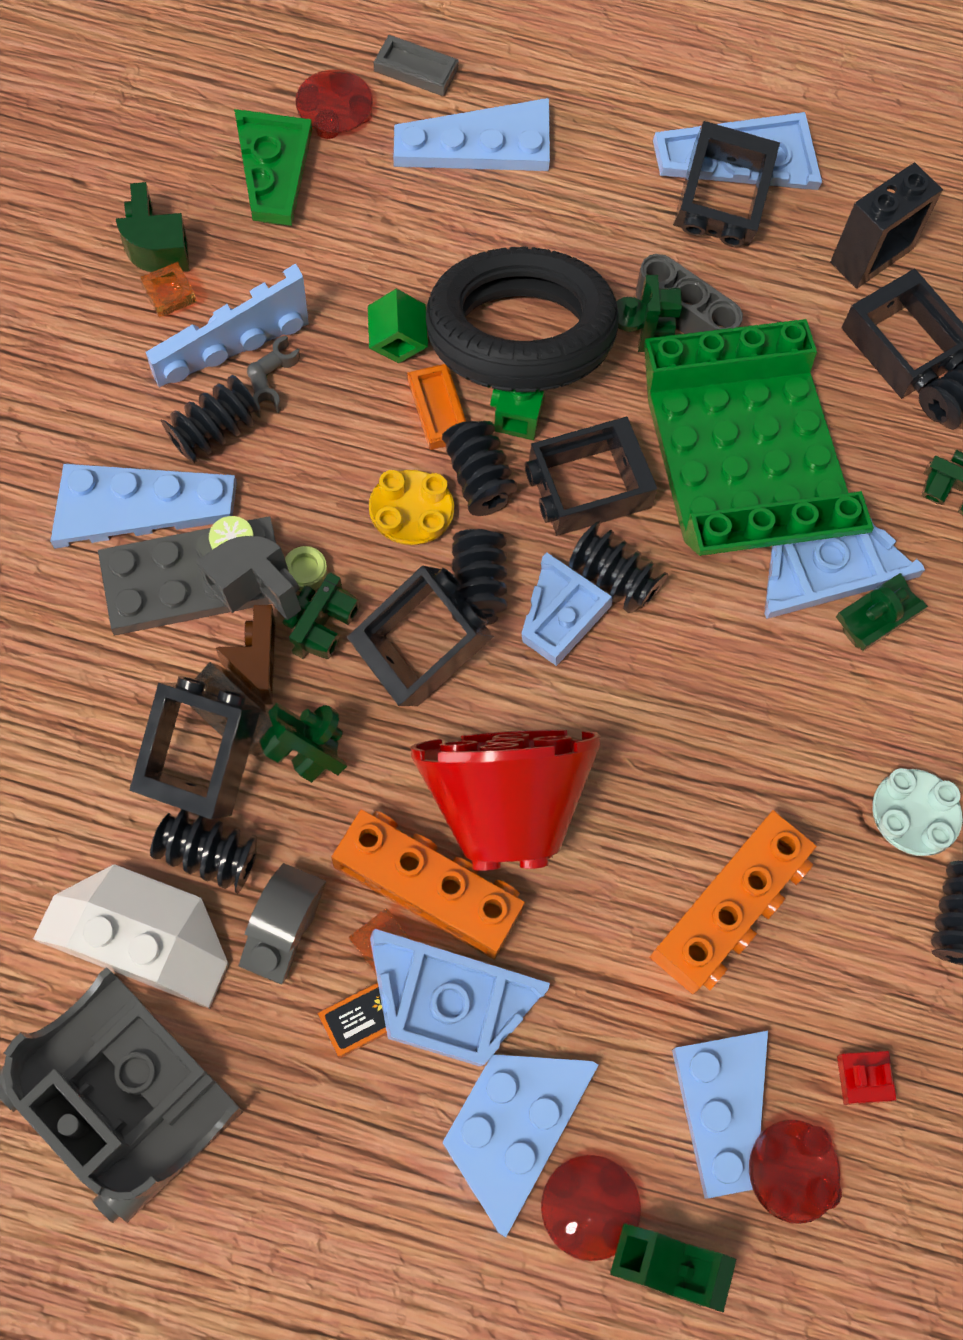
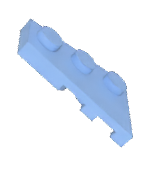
M768 1031L687 1045L672 1050L705 1199L754 1190L757 1187Z

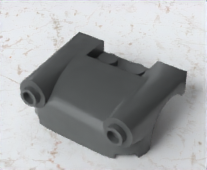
M107 967L99 973L84 995L64 1014L36 1032H20L3 1053L6 1057L4 1066L0 1069V1100L13 1112L18 1110L78 1179L97 1194L92 1200L94 1205L112 1223L119 1217L128 1223L155 1195L244 1112Z

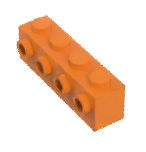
M360 809L331 856L333 867L495 960L522 913L525 902L518 898L520 893L514 887L501 880H495L492 884L478 876L479 870H473L472 864L465 859L454 857L452 861L437 852L438 846L428 838L419 834H414L411 838L397 830L398 824L389 816L378 811H374L370 815Z
M772 810L657 946L649 958L692 995L702 985L710 991L728 970L721 962L733 949L740 955L757 935L750 928L760 915L768 920L785 901L786 898L779 893L789 880L797 885L814 864L807 858L817 846Z

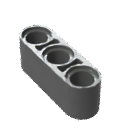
M663 254L649 255L643 260L636 285L635 294L637 299L640 300L646 275H658L659 288H680L682 310L680 317H675V328L687 334L740 327L743 318L741 308L679 263Z

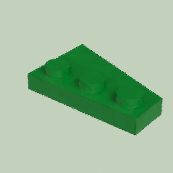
M234 109L252 220L292 226L312 135V120Z

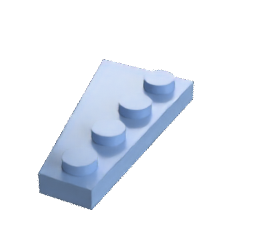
M549 98L395 124L394 167L549 171Z
M805 112L717 124L780 142L769 186L819 189L822 179ZM701 126L655 132L653 144L660 176L686 177L694 142ZM704 157L699 179L756 184L759 172Z
M294 264L284 270L286 278L270 288L264 282L250 290L249 292L253 298L232 309L226 304L214 311V315L204 327L199 328L196 325H191L146 352L147 359L158 386L161 387L168 383L180 382L189 374L208 366H218L227 358L246 350H256L267 341L282 335L294 334L303 326L308 325L304 279L298 266Z
M63 464L50 542L55 549L70 546L69 542L90 539L91 543L110 540L109 536L134 533L135 536L153 534V529L174 526L179 530L214 524L223 517L233 516L237 485L235 475Z

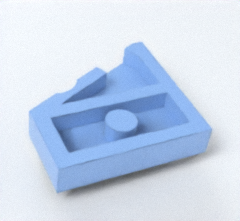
M546 552L542 557L541 572L537 586H534L532 593L531 609L529 614L526 615L521 633L523 643L557 666L612 606V596Z

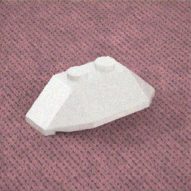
M115 864L55 894L33 938L39 943L103 968L107 967L111 971L208 1009L212 1005L229 965L201 897Z

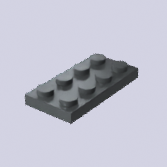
M270 516L247 521L252 527L254 536L264 537L276 543ZM211 528L98 550L110 627L114 636L231 612L207 586L196 562L212 551L209 542ZM260 593L236 611L253 608L254 605H269L271 603Z

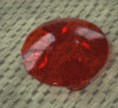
M325 70L315 73L300 85L296 94V109L299 116L311 119L312 128L316 129L318 136L324 139H332L339 133L353 130L361 124L367 123L372 117L373 97L370 88L364 80L348 71Z
M783 1120L772 1124L759 1135L750 1154L749 1176L751 1186L758 1201L771 1215L788 1223H808L818 1219L829 1209L835 1208L840 1203L842 1190L840 1187L839 1161L832 1146L830 1134L824 1128L799 1120Z
M584 1155L566 1161L551 1174L543 1190L541 1213L545 1229L559 1249L577 1259L598 1261L615 1255L624 1223L636 1227L639 1226L641 1203L634 1181L620 1165L601 1156Z

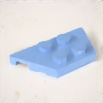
M874 524L872 533L772 546L764 614L766 619L871 591L899 573L902 574L906 581L920 577L925 569L923 564L917 559L912 563L894 547L896 540L885 530L877 528Z
M374 929L370 937L388 1039L479 1067L486 1064L498 1050L502 1041L515 1030L524 1019L525 1014L549 989L550 983L378 929Z
M493 1054L443 1140L442 1144L494 1224L493 1226L498 1234L506 1237L594 1075L598 1067L597 1063L584 1060Z

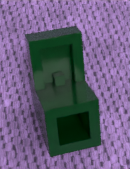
M130 183L131 201H124L126 218H116L123 248L129 260L140 269L151 273L165 274L190 271L188 242L182 213L153 215V206L147 183Z
M624 1223L610 1275L656 1292L724 1313L737 1259L719 1252L683 1243L658 1232Z

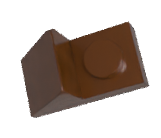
M254 605L253 621H245V647H216L220 663L263 704H273L276 622L272 605Z

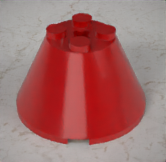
M528 730L462 735L461 741L442 743V739H434L411 746V758L465 857L472 860L473 870H495L501 868V862L520 861V868H543L549 865L548 859L552 858L561 849L600 748V734L582 731V740L571 739V736L567 735V730Z

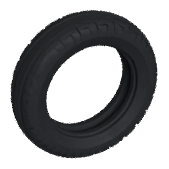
M528 247L488 250L487 253L485 251L461 260L439 278L432 289L426 309L428 336L436 354L443 363L456 374L473 383L487 388L492 386V389L512 392V390H516V392L552 390L572 384L586 377L600 366L608 356L615 342L619 323L618 307L612 289L595 269L570 255L532 247V249H528ZM528 296L549 300L565 307L578 318L579 322L571 329L554 337L533 341H516L498 338L482 332L469 323L465 317L473 309L486 302L504 297Z

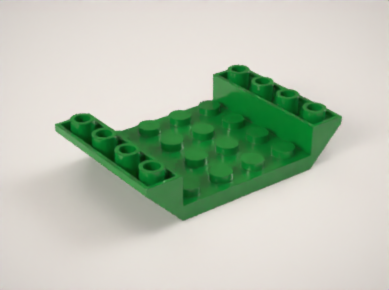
M807 319L645 339L644 351L648 404L683 541L695 553L702 556L872 533L874 527L862 491L848 493L810 373L817 349Z

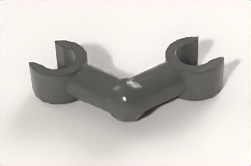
M288 336L277 338L273 343L272 352L258 361L249 364L247 367V375L251 380L254 390L253 399L258 409L255 414L259 418L261 417L259 404L262 401H271L275 405L276 412L279 414L280 411L279 395L270 388L266 375L280 366L284 368L295 366L300 359L299 349L287 355L280 353L281 350L288 347Z

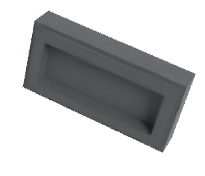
M388 35L374 60V72L444 97L458 70L459 59Z

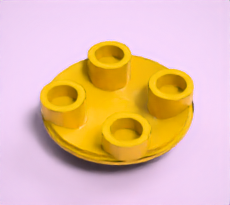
M388 470L380 476L379 483L370 495L369 515L375 528L391 541L405 545H420L435 540L447 530L454 515V501L447 488L446 479L440 474H429L418 470Z

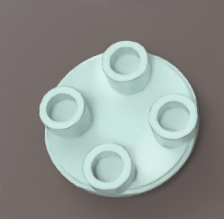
M900 768L893 771L880 783L873 797V817L880 833L891 845L911 855L931 856L949 848L959 836L963 820L958 787L950 781H943L936 775L923 770Z

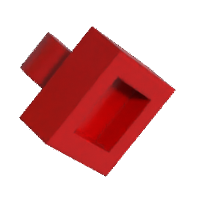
M889 1051L845 1053L837 1056L844 1105L885 1103L897 1100Z

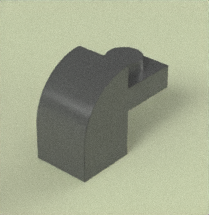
M259 536L236 537L220 544L196 561L207 586L232 613L260 593L269 600L286 620H289L301 611L296 592L300 588L296 580L289 573L281 547L267 538Z
M283 863L267 883L253 910L244 934L248 937L238 966L282 985L289 975L301 936L314 920L326 880Z

